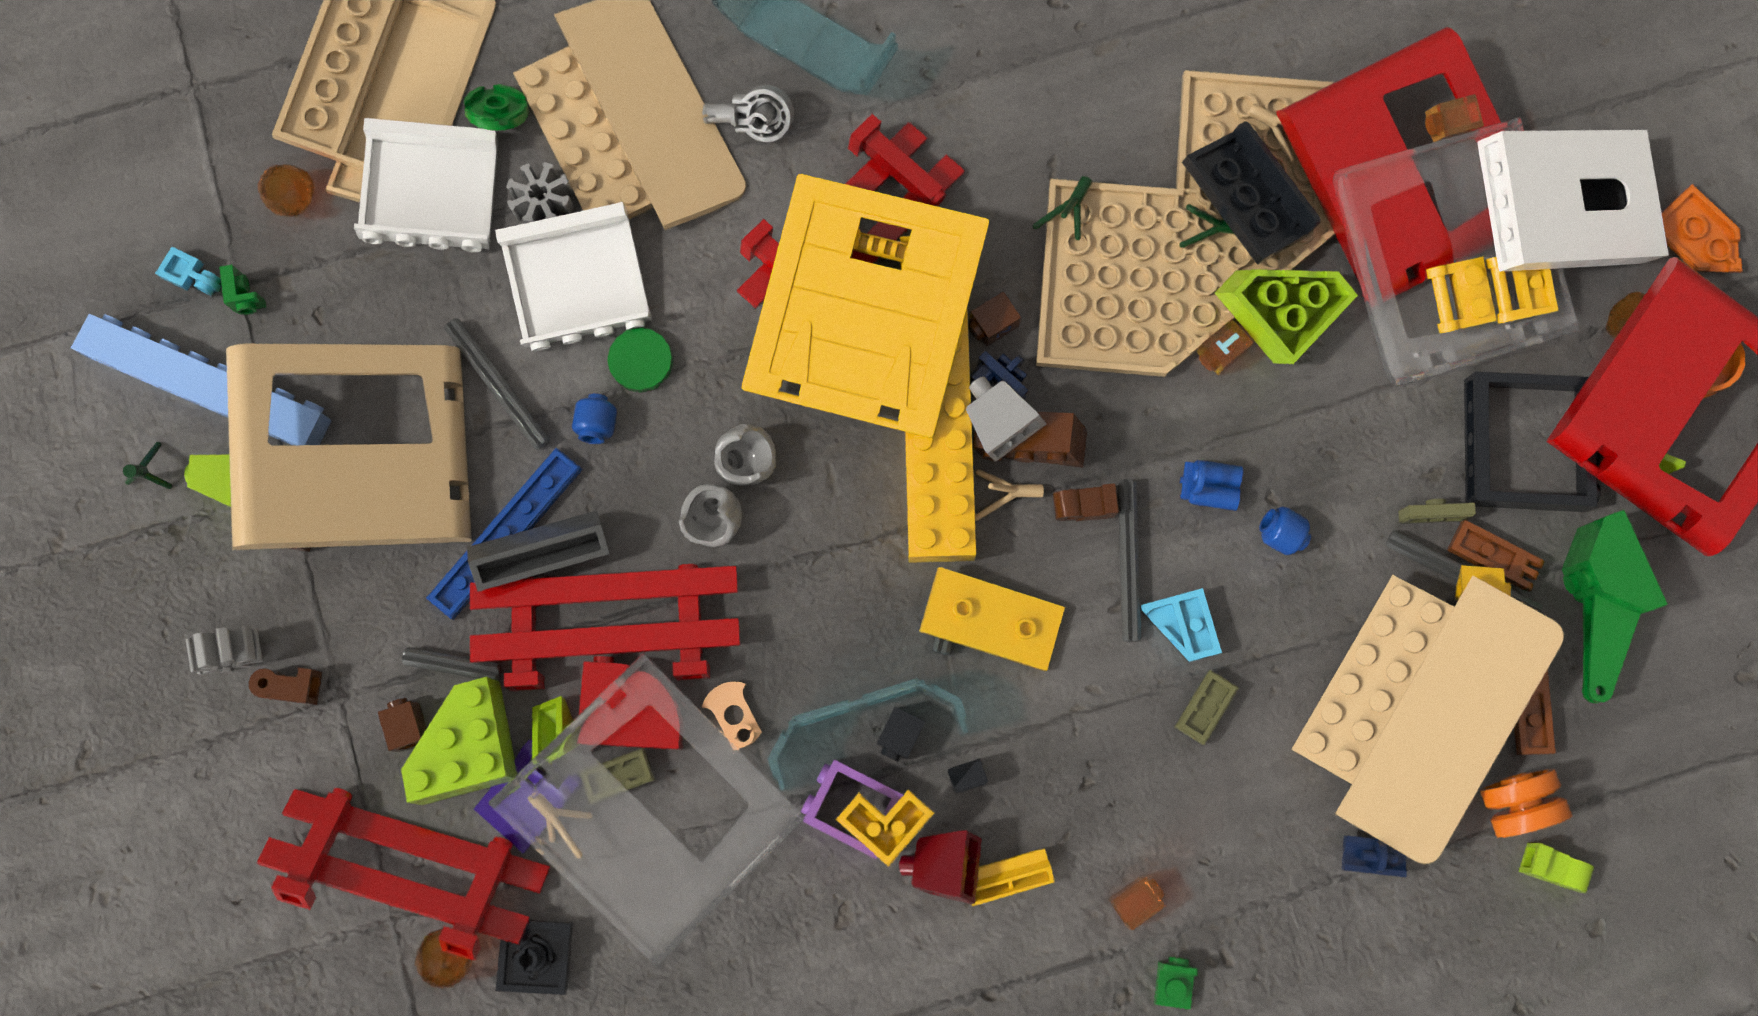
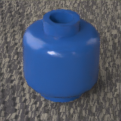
M596 393L589 394L588 398L577 401L575 405L572 430L575 434L579 435L578 439L582 442L602 444L606 439L613 436L617 409L614 404L608 401L606 396Z
M1284 506L1276 510H1269L1259 525L1263 543L1287 556L1296 553L1298 550L1303 551L1311 540L1308 519Z

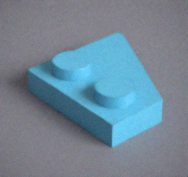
M1203 588L1140 605L1142 612L1188 662L1222 654Z

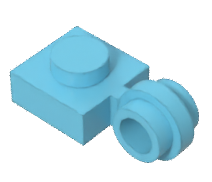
M171 247L155 273L160 278L188 291L194 280L196 281L194 287L212 296L214 291L218 292L221 288L219 285L221 278L205 269H203L201 274L199 273L204 263L174 247Z

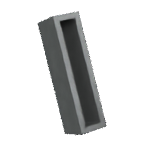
M597 511L467 547L468 564L477 591L609 554Z

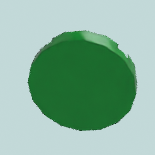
M493 85V89L485 90V86H481L469 92L464 99L465 117L470 123L482 129L504 131L516 128L524 123L528 117V102H526L525 95L510 86Z
M635 328L627 330L616 337L609 348L607 361L609 371L618 384L629 391L643 393L656 389L665 378H668L672 369L673 357L670 346L662 335L652 329Z

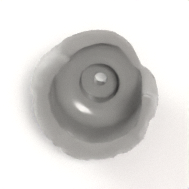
M751 423L737 425L724 433L716 443L714 457L716 471L725 481L735 485L747 486L761 483L769 478L776 468L775 444L767 431L758 425Z
M714 484L699 485L689 493L681 507L680 531L684 534L685 538H688L689 541L708 547L724 546L731 542L740 528L742 522L740 502L735 494L727 488Z

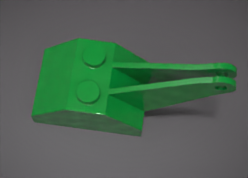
M1625 510L1577 528L1561 569L1564 574L1563 582L1565 588L1570 594H1573L1576 601L1583 603L1582 694L1588 702L1593 704L1607 702L1611 699L1640 614L1668 605Z

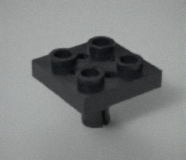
M529 920L519 945L500 939L496 991L566 995L568 991L573 923ZM539 934L541 936V939L537 936L533 937V935ZM553 953H555L556 956H557L556 961H555V962H550V961L554 960V955H553ZM534 971L538 972V977L536 979H532L536 976L535 973H532Z

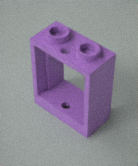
M836 760L833 761L831 766L825 763L816 781L821 784L816 796L809 794L801 810V813L806 815L803 822L877 859L878 857L861 841L815 817L838 772L891 798L883 814L885 816L903 794Z

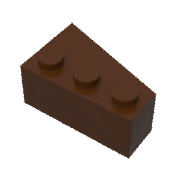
M1037 412L1046 422V425L1002 457L1024 463L1039 462L1084 468L1087 429L1074 413ZM975 431L973 448L983 459L994 461L985 452Z

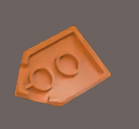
M1691 184L1661 212L1667 246L1695 271L1741 273L1742 259L1739 258L1738 242L1741 241L1740 228Z

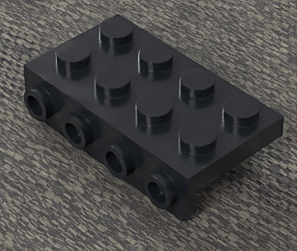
M1247 121L1240 123L1228 135L1187 155L1182 161V164L1257 265L1306 238L1321 222L1315 209L1310 205L1276 157Z

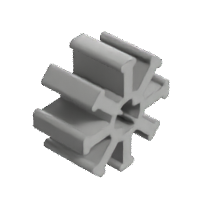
M544 162L542 164L544 168L541 176L537 179L530 164L521 166L520 170L528 184H520L510 178L506 186L514 199L513 201L508 200L507 204L518 221L523 219L525 223L542 220L543 216H546L545 219L557 217L553 213L555 210L566 214L574 213L575 207L568 196H573L574 191L565 174H562L561 178H559L554 166ZM544 195L545 198L539 201L537 199L539 196Z
M241 626L230 631L229 627L218 628L216 633L200 632L194 634L193 638L186 639L191 674L198 672V675H207L220 670V673L232 672V668H249L255 666L254 663L263 661L258 629H251V626Z

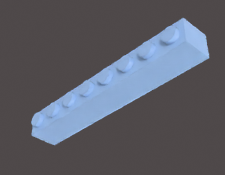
M88 314L71 349L87 358L228 418L226 365L219 363L217 367H213L207 364L208 358L193 351H190L188 356L178 352L180 349L178 345L162 338L159 343L150 340L151 334L133 326L130 331L122 328L123 322L104 314L101 319ZM276 388L275 392L271 394L268 435L290 445H320L332 421L322 414L324 408L308 400H305L302 405L293 401L295 398L293 394Z

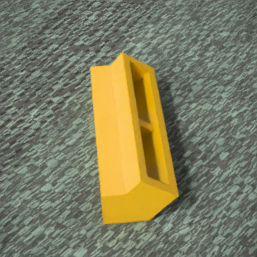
M1041 848L979 866L976 900L972 906L1054 883L1046 850Z

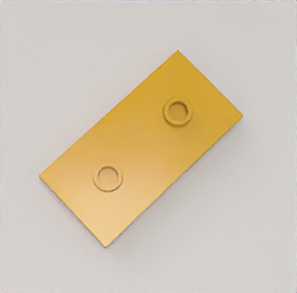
M939 567L937 568L919 632L1035 669L1047 671L1065 607Z

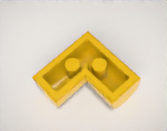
M907 790L885 816L858 793L836 820L889 867L932 817L934 812L912 792Z

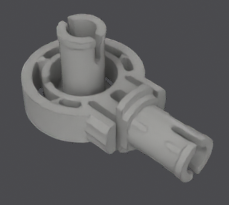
M759 85L751 89L747 94H735L732 98V104L705 103L703 115H708V117H703L705 124L731 123V125L737 126L735 128L736 133H747L755 140L772 142L780 139L791 127L794 119V107L788 95L780 88L773 85ZM778 121V123L775 126L768 127L769 125H773ZM782 123L785 124L783 129L777 132H773L775 129L777 130Z

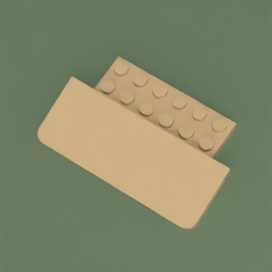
M323 0L273 130V138L336 160L326 192L360 202L366 136L363 130L364 118L452 126L494 13L496 1Z
M595 0L554 14L569 46L513 72L583 211L623 202L627 208L628 217L631 219L654 208L661 224L666 230L716 211L743 196L746 190L745 180L715 123H704L703 117H708V115H703L704 102L649 0Z
M1392 575L1292 750L1352 784L1337 809L1336 815L1414 861L1422 864L1432 863L1443 852L1558 652L1564 638L1563 630L1556 621L1475 576H1472L1454 607Z

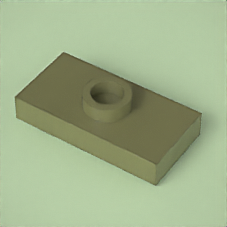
M1446 499L1427 500L1425 505H1408L1398 511L1399 523L1461 522L1476 514L1475 503L1446 504Z
M1208 670L1174 728L1201 745H1205L1239 687L1212 670Z
M645 748L579 771L590 804L656 780Z

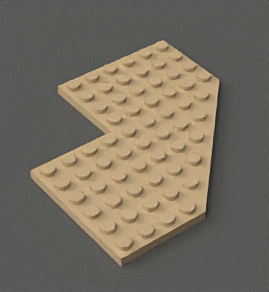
M1185 70L1182 76L1176 189L1093 182L1081 203L1080 240L1075 239L1074 208L1066 218H1062L1060 213L1046 223L1036 366L1165 377L1235 319L1215 295V292L1236 270H1293L1332 238L1335 233L1283 126L1279 125V128L1294 157L1292 162L1287 160L1272 128L1248 114L1254 104L1276 114L1278 110L1335 82ZM1244 121L1249 122L1258 133L1259 137L1315 209L1321 220L1320 224L1306 238L1258 265L1234 234L1218 232L1185 248H1180L1179 246L1180 242L1213 227V224L1186 209L1188 204L1201 209L1217 219H1223L1182 164V161L1187 155L1233 132ZM1050 179L1047 214L1070 198L1079 181Z

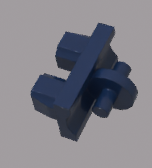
M985 351L979 357L977 367L970 376L971 383L980 377H986L989 383L992 380L996 384L1000 381H1005L1024 400L1028 389L1020 383L1027 377V374L1019 368L1024 362L1020 355L1011 360L1005 354H1002L996 361Z
M1344 835L1342 870L1407 878L1406 855L1378 839Z

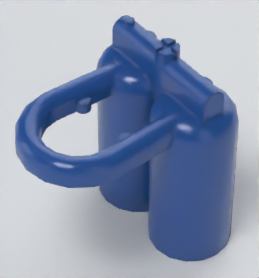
M1196 460L1194 463L1185 462L1183 477H1180V483H1182L1180 499L1189 500L1193 505L1237 511L1240 501L1239 488L1242 482L1243 467L1204 460Z

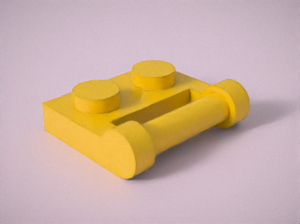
M1484 257L1426 269L1427 278L1432 280L1440 323L1437 324L1439 334L1497 321ZM1445 275H1449L1458 316L1457 320H1454Z
M1497 257L1485 260L1486 268L1491 270L1499 314H1496L1498 324L1559 311L1550 269L1512 271L1520 308L1513 310L1505 271L1499 272Z

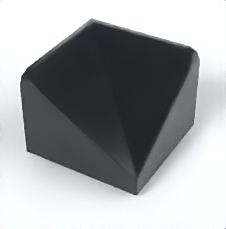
M980 758L948 769L951 785L956 794L986 785V782H988Z

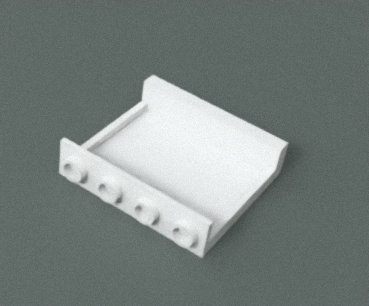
M364 118L363 130L366 136L359 220L358 224L354 223V229L358 238L369 244H381L383 241L396 242L397 245L404 247L428 244L429 247L439 250L448 249L449 246L462 247L463 250L468 252H480L481 249H490L498 150L496 131L481 128Z
M623 202L495 230L497 241L503 249L523 339H520V342L524 347H531V351H541L550 348V343L562 340L563 344H572L582 341L583 335L594 333L595 337L608 336L614 333V328L626 326V330L645 327L646 321L652 320L627 208Z

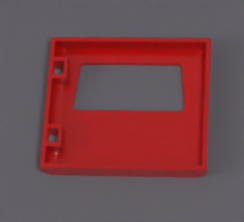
M1445 27L1276 112L1371 308L1429 280L1426 269L1465 261L1495 246L1488 207L1452 231L1446 230L1383 100V96L1388 93L1442 74L1448 82L1476 143L1496 133L1505 131L1460 36L1449 27ZM1409 267L1412 268L1416 276L1411 280H1408L1405 271Z
M1677 257L1670 258L1546 442L1703 555L1713 556L1718 554L1730 544L1758 502V443L1718 502L1662 471L1659 468V464L1739 344L1744 342L1758 355V316ZM1595 452L1604 457L1599 466L1588 460ZM1680 512L1687 516L1681 526L1671 520Z

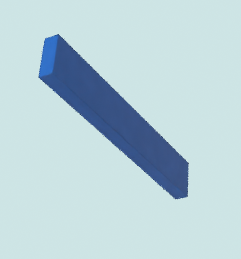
M555 448L472 545L532 529L583 469L558 448ZM467 551L426 597L427 600L452 620L470 602V583H473L474 579L468 564Z

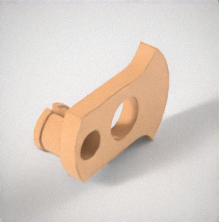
M726 682L718 685L706 696L702 704V708L709 709L714 713L733 749L751 745L762 734L744 698V688L747 684L742 682ZM730 706H739L743 710L744 717L739 724L730 725L725 720V712ZM742 730L751 732L749 740L741 742L739 739V733Z

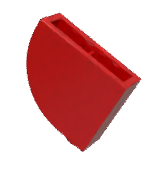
M594 656L593 662H583L576 743L683 750L684 727L681 711L673 694L660 680L637 667L614 663L613 657Z

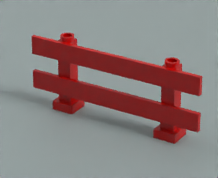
M871 114L851 134L848 149L855 156L858 157L864 151L871 159L846 185L876 191L892 176L909 191L903 197L904 199L938 207L947 195L945 192L964 174L965 170L948 155H945L928 173L925 172L910 157L927 141V137L908 122L889 140L880 132L882 122ZM765 219L741 240L740 254L749 262L756 256L764 263L737 289V292L756 309L764 302L779 243L772 238L773 226ZM878 222L867 234L897 241L908 229ZM853 251L851 255L853 259L873 264L880 258Z
M682 564L676 570L535 579L531 576L482 591H477L475 582L470 583L471 610L512 609V633L470 635V662L512 660V673H504V687L510 691L545 689V676L536 671V659L680 650V662H673V676L677 681L711 679L710 664L707 660H703L702 648L740 646L739 618L701 620L700 596L738 593L737 566L698 568L697 564ZM678 597L679 622L536 631V606Z
M334 788L332 793L329 792L326 798L294 789L282 814L313 824L302 847L269 837L257 860L258 865L288 874L287 877L277 875L271 886L273 893L279 901L311 910L316 899L312 885L314 882L453 924V928L444 926L438 940L442 951L476 961L481 949L477 936L478 932L519 945L530 920L528 916L490 905L499 882L540 894L550 871V866L511 855L513 844L505 838L494 837L488 847H484L353 807L350 804L353 795L340 788ZM339 832L476 875L467 896L463 897L329 856L328 853Z

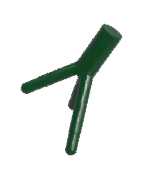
M1082 176L1070 198L1035 222L1032 228L1038 229L1060 213L1062 218H1066L1074 208L1075 239L1080 240L1081 203L1093 183L1092 180L1087 176Z
M1188 204L1186 206L1188 211L1213 224V227L1180 242L1179 246L1180 248H1185L1218 232L1234 233L1225 220L1217 219L1201 209Z
M156 442L139 465L128 464L124 466L123 474L127 477L125 480L127 485H130L137 478H145L164 488H172L171 483L149 473L147 465L162 445L160 442Z

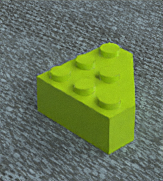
M1236 270L1215 292V295L1263 352L1276 364H1294L1358 296L1339 272L1301 270Z
M483 677L454 685L401 769L407 803L426 805L518 780L499 681Z

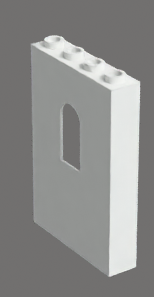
M1647 130L1501 131L1477 142L1499 272L1643 264L1669 256ZM1580 180H1619L1625 186L1627 205L1622 210L1585 211Z

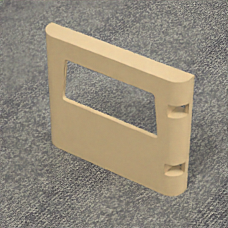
M237 344L226 349L232 550L472 541L462 363L459 348L448 345ZM275 375H419L423 379L433 441L429 444L272 446L268 443L273 377ZM444 389H454L455 401L445 400ZM450 486H460L461 500H450Z

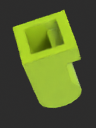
M1527 843L1518 872L1573 891L1587 893L1594 866L1571 858L1569 855L1556 851L1554 848L1544 844Z

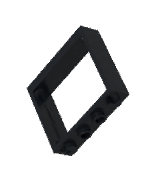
M1475 371L1464 380L1466 503H1475V507L1585 512L1597 507L1601 496V488L1597 484V478L1577 463V495L1490 491L1489 387L1574 391L1575 399L1589 377ZM1595 452L1588 459L1596 466L1600 465V455L1598 452Z

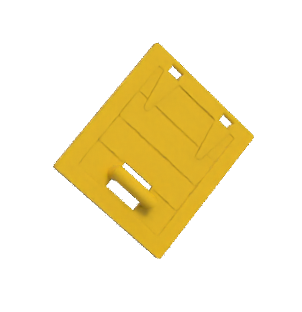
M798 174L743 378L742 389L746 392L933 438L989 227V220L975 215ZM861 218L911 229L909 242L904 243L862 233L859 229ZM853 251L902 262L903 265L901 270L853 259L851 255ZM783 381L801 385L799 396L781 392L780 389ZM886 406L900 410L899 421L878 416L881 407Z

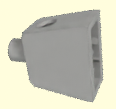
M980 377L969 386L976 400L967 406L966 411L985 452L995 462L1046 425L1042 417L1005 381H1000L992 387L986 377Z

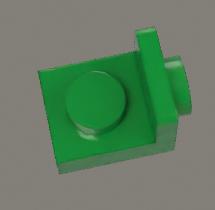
M233 265L219 267L225 305L241 315L253 314L257 312V309L267 307L266 300L257 292H250L249 281L245 274H242Z
M1169 956L1168 962L1158 961L1154 1004L1191 1010L1194 976H1198V968L1189 965L1190 959Z

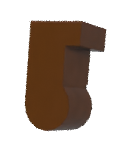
M1115 483L1104 484L1101 487L1063 490L1053 494L1056 521L1076 520L1077 522L1115 518L1119 513Z
M298 668L297 677L285 676L283 673L275 670L259 669L250 676L248 681L249 689L254 696L259 698L317 705L323 672Z

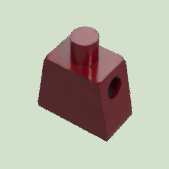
M967 830L920 837L916 842L915 855L901 856L899 861L900 873L903 876H912V886L922 892L968 904H975L982 838Z

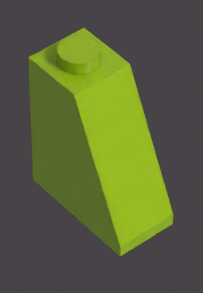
M229 454L189 455V464L185 467L184 472L187 487L231 507Z

